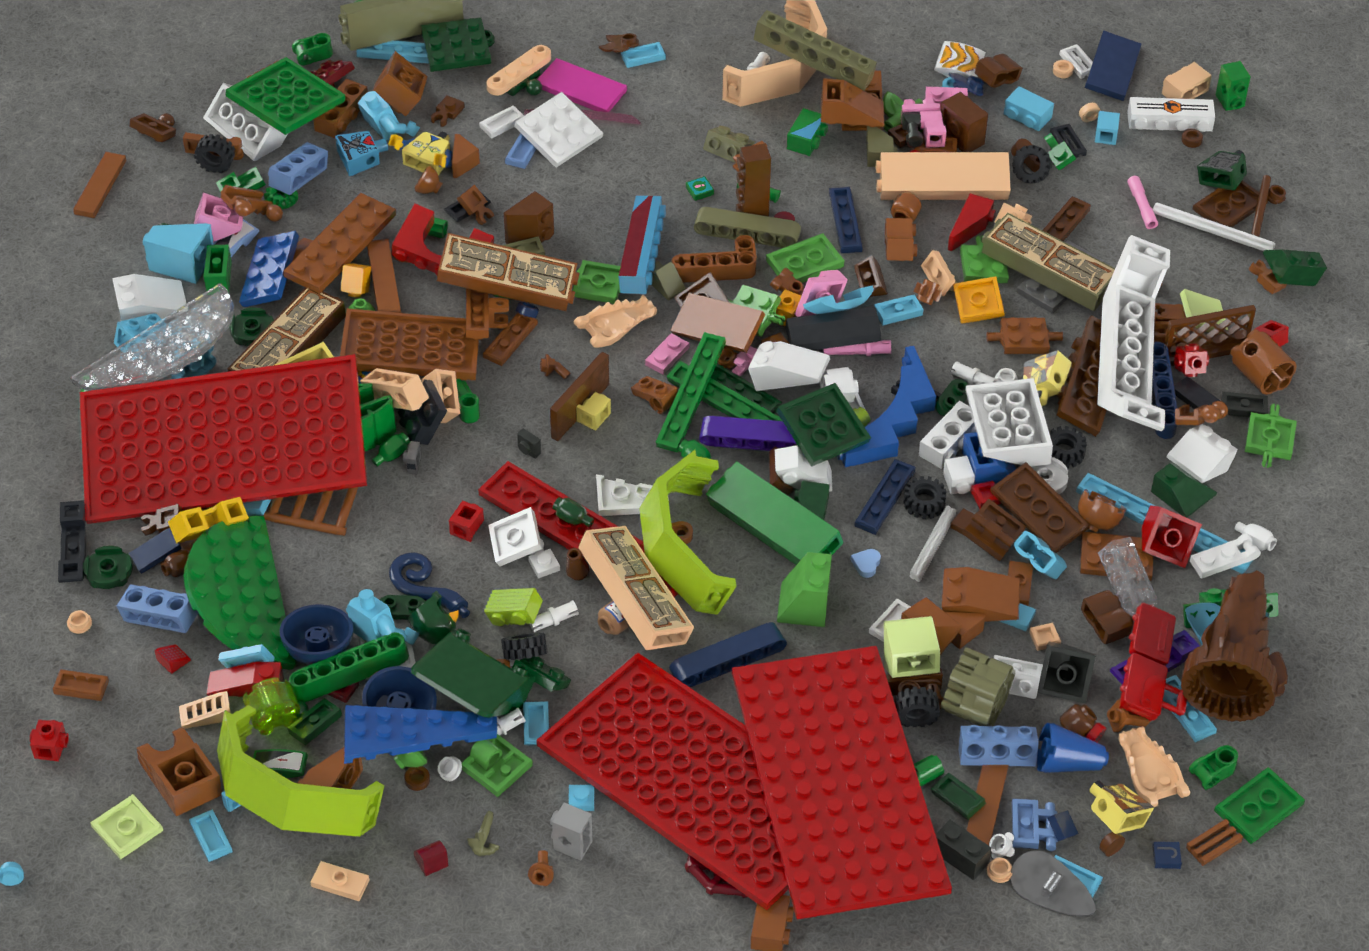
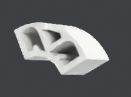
M848 367L825 369L820 380V388L836 383L848 403L854 402L855 394L859 392L857 380H853L852 370Z
M798 445L775 449L776 473L784 483L796 489L801 488L802 480L830 484L829 492L832 491V471L828 460L811 467Z

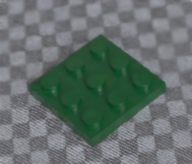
M481 17L421 25L430 72L491 64V55Z
M836 383L780 405L776 410L811 467L864 445L871 439V436Z

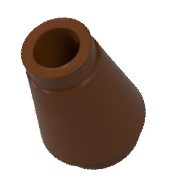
M572 548L567 552L566 574L574 580H583L589 573V565L581 551L577 548Z

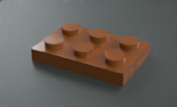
M1084 532L1081 537L1080 574L1152 581L1153 555L1142 551V537Z

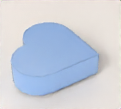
M867 549L851 555V562L860 576L869 578L875 575L876 567L880 564L881 555L875 549Z

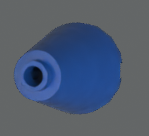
M1046 723L1042 728L1038 740L1043 741L1041 749H1038L1036 766L1038 771L1043 773L1099 771L1103 766L1107 765L1109 752L1106 751L1104 745L1054 723Z

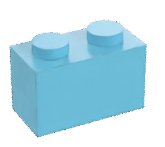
M1019 86L1005 100L1004 115L1029 128L1040 131L1052 118L1054 103Z

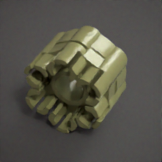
M966 647L963 652L965 655H961L959 663L950 675L949 688L944 695V698L947 699L942 701L941 708H944L948 713L967 721L969 720L979 726H994L1008 699L1016 670L1007 663L994 658L990 659V656Z

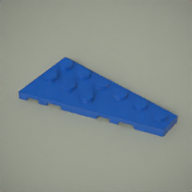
M346 705L344 764L353 763L354 758L365 757L366 760L375 759L376 755L384 753L394 756L429 750L431 745L436 744L446 747L452 746L454 741L464 740L470 743L493 739L497 737V716L487 718L474 712Z

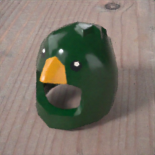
M437 590L431 594V598L419 606L408 618L412 629L419 633V637L435 645L456 629V621L459 615V610L446 613L441 605L442 596Z

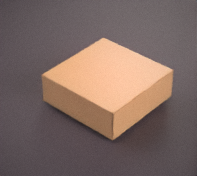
M1053 623L1030 628L1029 633L1037 651L1046 649L1049 641L1061 644Z

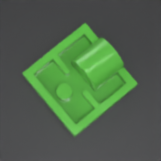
M498 734L493 739L476 741L472 746L470 756L462 762V770L496 797H499L533 766L532 760Z

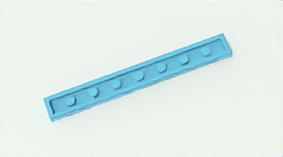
M1087 473L1076 489V492L1081 495L1087 489L1089 495L1094 491L1116 501L1115 507L1120 509L1122 505L1127 509L1124 516L1142 525L1150 505H1153L1090 473ZM1201 528L1193 550L1202 552L1225 544L1228 541ZM1252 561L1231 569L1243 574Z

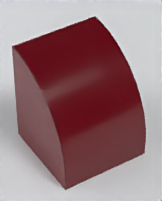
M440 840L414 851V858L424 876L448 867L447 850Z

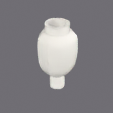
M1238 522L1235 526V530L1242 533V535L1249 534L1252 538L1253 546H1257L1261 551H1271L1276 545L1277 539L1274 538L1272 532L1260 525H1245Z

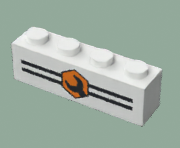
M1130 97L1128 106L1129 129L1179 131L1196 129L1201 132L1213 130L1215 121L1213 100Z

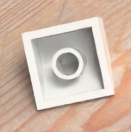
M1201 424L1189 429L1168 453L1167 458L1199 482L1204 483L1227 472L1238 449L1232 446L1228 440L1214 433L1210 427Z

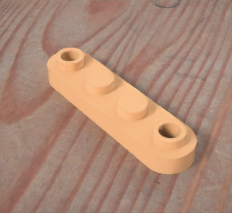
M537 45L488 78L487 91L492 95L499 96L512 89L550 62V48L544 45Z

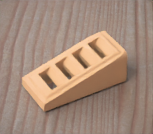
M227 691L179 706L181 726L186 729L221 723L224 711L226 710L231 713ZM212 708V711L207 713V709ZM197 710H202V715L198 716ZM192 711L193 718L188 719L187 712Z

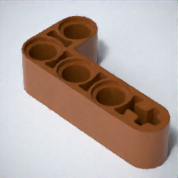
M741 235L735 239V251L679 254L672 258V263L683 283L697 282L708 273H711L716 281L750 279L756 274L757 256L755 242L748 235Z

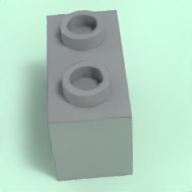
M563 803L560 810H556L550 820L553 850L581 861L593 841L592 814Z

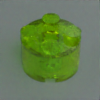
M279 678L263 680L252 686L253 691L249 695L246 692L243 696L245 707L250 705L256 709V714L252 715L250 720L253 727L261 735H268L274 731L275 727L281 725L289 727L297 720L296 715L300 713V706L290 682L286 679L285 682H280Z

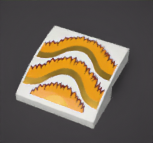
M944 41L934 70L946 77H950L949 73L960 74L967 79L970 75L978 77L974 73L976 64L980 59L984 58L986 52L967 44Z

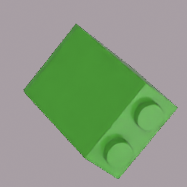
M807 552L782 581L777 615L778 623L825 627L832 554Z

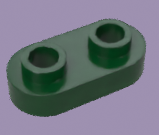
M952 380L936 400L935 408L941 416L944 417L959 401L964 403L968 398L966 393V386L968 384L964 380Z
M386 595L380 599L385 604H392L388 605V607L390 608L392 618L395 620H408L409 616L425 602L419 596Z

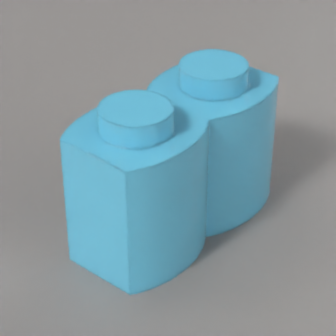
M1024 531L1014 542V547L1020 555L1030 560L1035 569L1052 579H1057L1067 568L1066 562L1060 555L1050 550L1045 541L1030 532Z

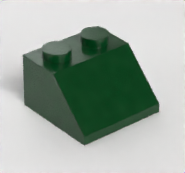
M1283 249L1264 250L1263 252L1279 284L1316 286L1327 269L1319 252Z

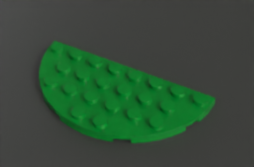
M248 516L249 519L243 522L226 526L221 521L211 526L193 544L184 567V585L193 610H197L203 618V625L230 649L236 650L262 644L275 657L274 662H281L282 669L292 670L296 665L295 659L286 651L280 638V626L286 616L265 517Z

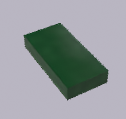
M947 773L931 788L932 793L968 820L986 804L985 798L950 773Z

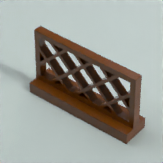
M1249 305L1170 320L1164 344L1168 348L1171 366H1175L1176 346H1186L1189 343L1199 344V347L1207 351L1209 359L1231 355L1230 352L1233 347L1240 345L1251 332L1256 312L1255 306ZM1247 314L1242 320H1238L1240 316ZM1227 318L1221 324H1217L1219 320ZM1206 322L1200 328H1196L1198 324ZM1235 323V325L1231 327L1229 330L1225 329L1230 324ZM1185 326L1179 332H1175V328ZM1214 327V329L1210 331L1208 334L1204 333L1209 328ZM1189 331H1193V333L1189 335L1187 338L1183 337Z

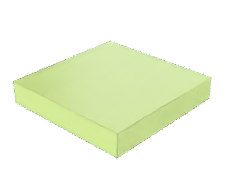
M1187 289L1180 293L1186 317L1223 311L1221 302L1218 299ZM1226 319L1219 320L1217 324H1221ZM1206 322L1198 324L1196 328H1200ZM1214 327L1209 328V329H1208L1207 331H1205V332H1210V331H1212V330L1214 329Z
M133 794L90 822L92 828L120 859L163 831L161 824Z

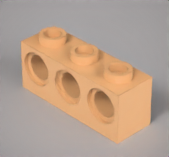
M376 368L360 380L361 384L371 383L373 385L374 399L387 395L391 396L394 408L414 411L419 409L422 403L429 398L417 374Z

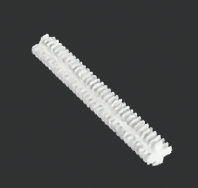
M948 505L943 510L928 541H926L910 571V578L918 582L922 580L926 569H928L927 567H929L928 565H930L929 563H931L939 548L938 546H940L950 528L951 522L956 517L955 515H957L956 509Z

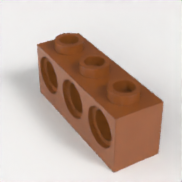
M345 79L337 88V90L346 95L345 102L313 119L315 131L332 138L344 133L348 124L355 120L361 111L358 102L368 92L367 86Z

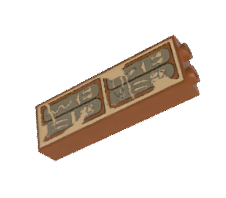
M448 233L438 269L437 281L567 311L568 303L573 304L575 291H571L572 285H577L580 273L576 272L577 263Z

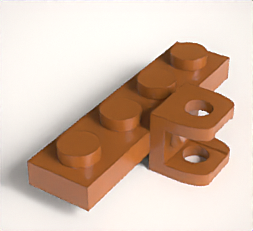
M466 288V338L475 340L489 338V328L508 327V315L495 314L494 312H508L509 300L489 298L488 303V293Z

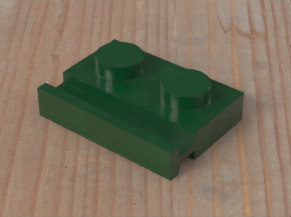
M540 657L523 658L520 661L515 660L512 666L514 668L516 664H521L529 668V672L536 676L534 682L550 692L568 688L572 680L564 675L565 672L563 670L546 665L545 660Z

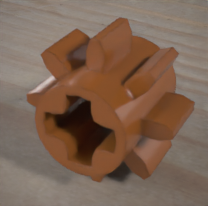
M924 279L923 284L917 282L913 291L918 294L917 299L929 305H932L933 300L939 302L943 293L938 290L939 284Z

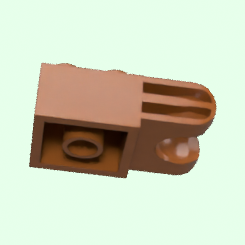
M183 727L172 731L174 746L169 750L158 751L153 749L148 743L137 747L138 760L176 816L222 796L220 775L198 744L193 742Z

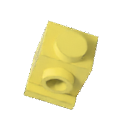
M595 392L584 401L583 405L578 404L576 407L577 422L596 431L611 414V399L607 398L604 394Z

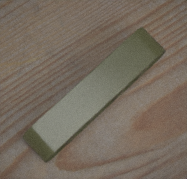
M702 207L698 210L693 227L695 232L701 235L732 240L741 235H748L757 244L782 248L796 244L801 231L799 223L793 220L711 207Z

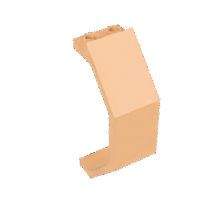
M786 0L784 12H786L787 20L827 38V27L815 0ZM795 59L747 71L727 65L723 69V100L742 107L799 93L816 69Z

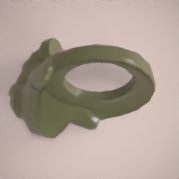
M487 811L479 832L475 833V838H467L468 845L472 848L474 854L480 857L490 856L500 848V846L489 843V847H484L494 817L491 811Z

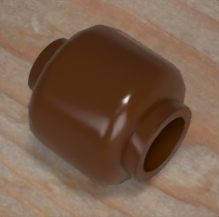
M1075 704L1060 716L1061 727L1083 737H1086L1097 720L1095 713L1085 704Z

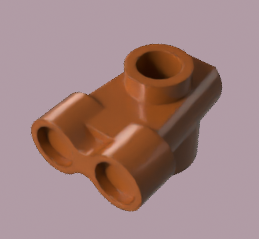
M787 267L770 283V286L777 292L779 290L781 292L788 290L802 296L805 289L803 284L793 277L794 273Z

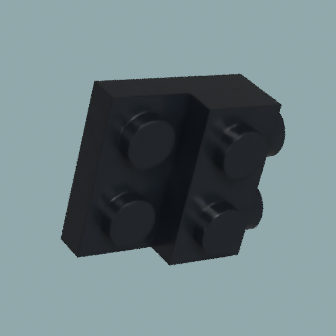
M424 379L422 384L429 398L422 403L419 409L410 411L399 408L398 414L401 418L399 423L402 427L406 428L409 440L429 445L446 415L447 409L433 381Z

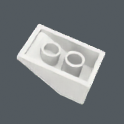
M138 274L112 278L121 321L156 313L161 319L189 314L180 280Z
M767 341L759 345L748 370L756 391L817 384L824 374L830 357L824 353L781 341Z

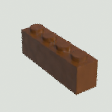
M766 143L741 147L740 157H737V165L740 172L736 175L739 188L736 189V196L739 204H736V212L769 217L770 153Z

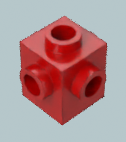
M1194 343L1186 344V346H1176L1175 369L1187 377H1197L1198 374L1206 373V366L1209 364L1207 351L1199 347V344Z
M38 720L36 728L32 729L30 733V746L34 759L59 762L63 748H66L68 745L69 734L66 733L63 722Z

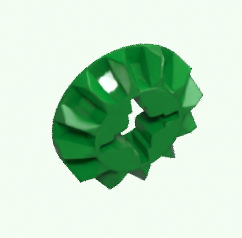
M268 187L266 188V193H264V200L271 201L273 205L286 209L297 202L298 192L296 190L291 195H288L275 188Z

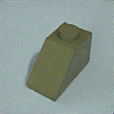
M867 126V167H876V161H880L881 152H897V147H893V138L878 127Z

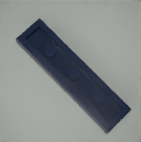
M850 187L829 188V197L841 254L862 252L863 247Z
M894 459L856 519L854 526L876 535L904 491L905 486H907V483L914 475L916 467Z

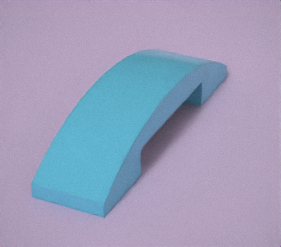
M873 286L859 288L844 294L845 301L839 303L835 302L833 295H829L805 303L803 306L804 309L814 314L850 310L863 304L870 297L874 289Z

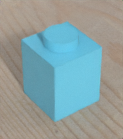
M1099 111L1095 135L1096 143L1116 145L1120 113Z

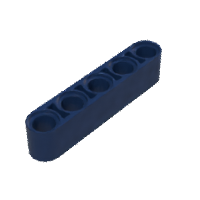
M1154 342L1151 405L1165 410L1164 429L1162 431L1155 429V432L1160 438L1171 439L1175 436L1177 430L1175 423L1177 402L1169 352L1165 344Z
M769 622L679 657L670 664L669 670L673 677L691 688L711 680V678L713 679L731 672L734 667L746 666L779 653L785 649L787 641L774 622Z

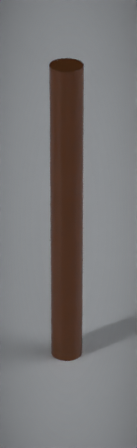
M1264 175L1262 178L1251 235L1260 237L1271 182L1269 175Z

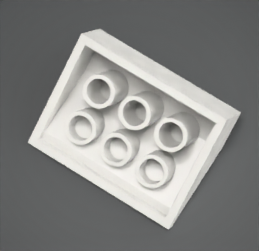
M1034 378L966 386L967 397L984 457L1019 465L1025 462L1030 466L1051 464L1053 445Z

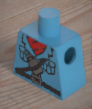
M369 131L335 136L337 152L349 176L379 165V153L388 151L386 139L374 141Z

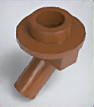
M545 354V358H541L540 371L544 372L545 377H547L555 370L565 380L571 373L561 363Z
M538 851V862L534 863L528 871V877L535 885L547 886L553 880L554 871L553 866L548 865V851Z

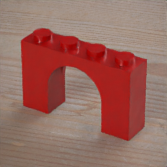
M414 203L392 243V255L400 261L410 262L419 269H426L438 275L442 256L431 252L424 244L434 224V211ZM476 228L473 229L469 237L494 244L493 235Z

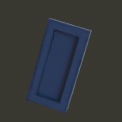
M168 528L131 551L129 555L138 571L142 574L165 560L168 555L182 549L179 543L176 544L172 531Z

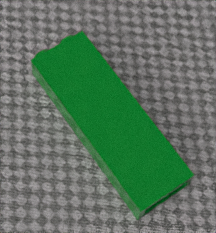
M737 461L725 471L724 475L706 493L707 499L713 508L795 565L799 563L807 552L833 555L844 543L839 530Z

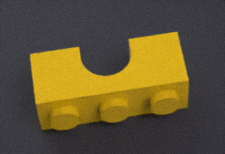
M241 497L221 501L214 507L204 511L201 510V507L181 511L168 521V524L177 544L197 539L204 531H207L211 526L221 521L227 526L246 521L249 517Z

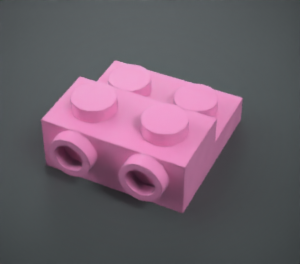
M839 270L821 271L819 277L808 278L795 316L816 315L804 309L803 304L821 297L833 295L835 302L839 303L848 279Z

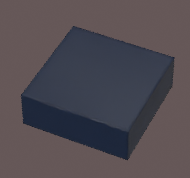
M1068 810L1048 817L1058 842L1079 834Z

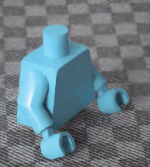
M375 91L367 92L358 102L365 121L386 140H389L392 134H405V132L414 137L420 129L413 121H409L407 126L399 123L389 103L384 101Z
M370 589L362 590L359 596L353 598L346 608L348 617L351 618L353 623V633L366 642L395 632L402 634L404 640L413 645L419 636V633L409 627H406L405 631L396 628L390 608L387 604L374 597L373 591Z

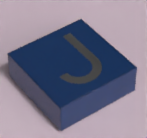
M1153 842L1155 868L1181 869L1182 862L1179 842Z

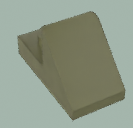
M659 261L655 262V271H651L652 286L669 301L686 288L672 262L664 266Z

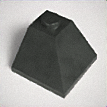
M1049 641L1037 693L1086 704L1096 655L1073 646Z

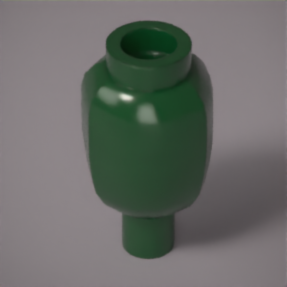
M558 497L553 504L552 509L556 511L557 517L573 525L584 524L588 527H591L594 523V519L587 515L585 507L570 498L562 499Z

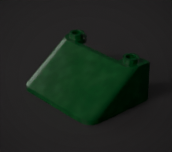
M464 629L451 631L411 668V673L474 713L487 718L509 714L516 710V708L521 710L536 678L535 675L529 672V668L516 664L514 668H509L469 644L471 634Z

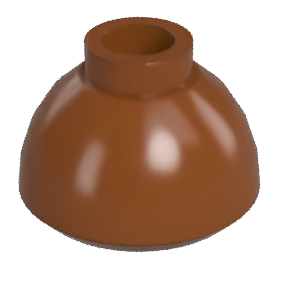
M427 166L414 188L415 191L421 194L432 192L436 194L442 185L437 171L432 166Z

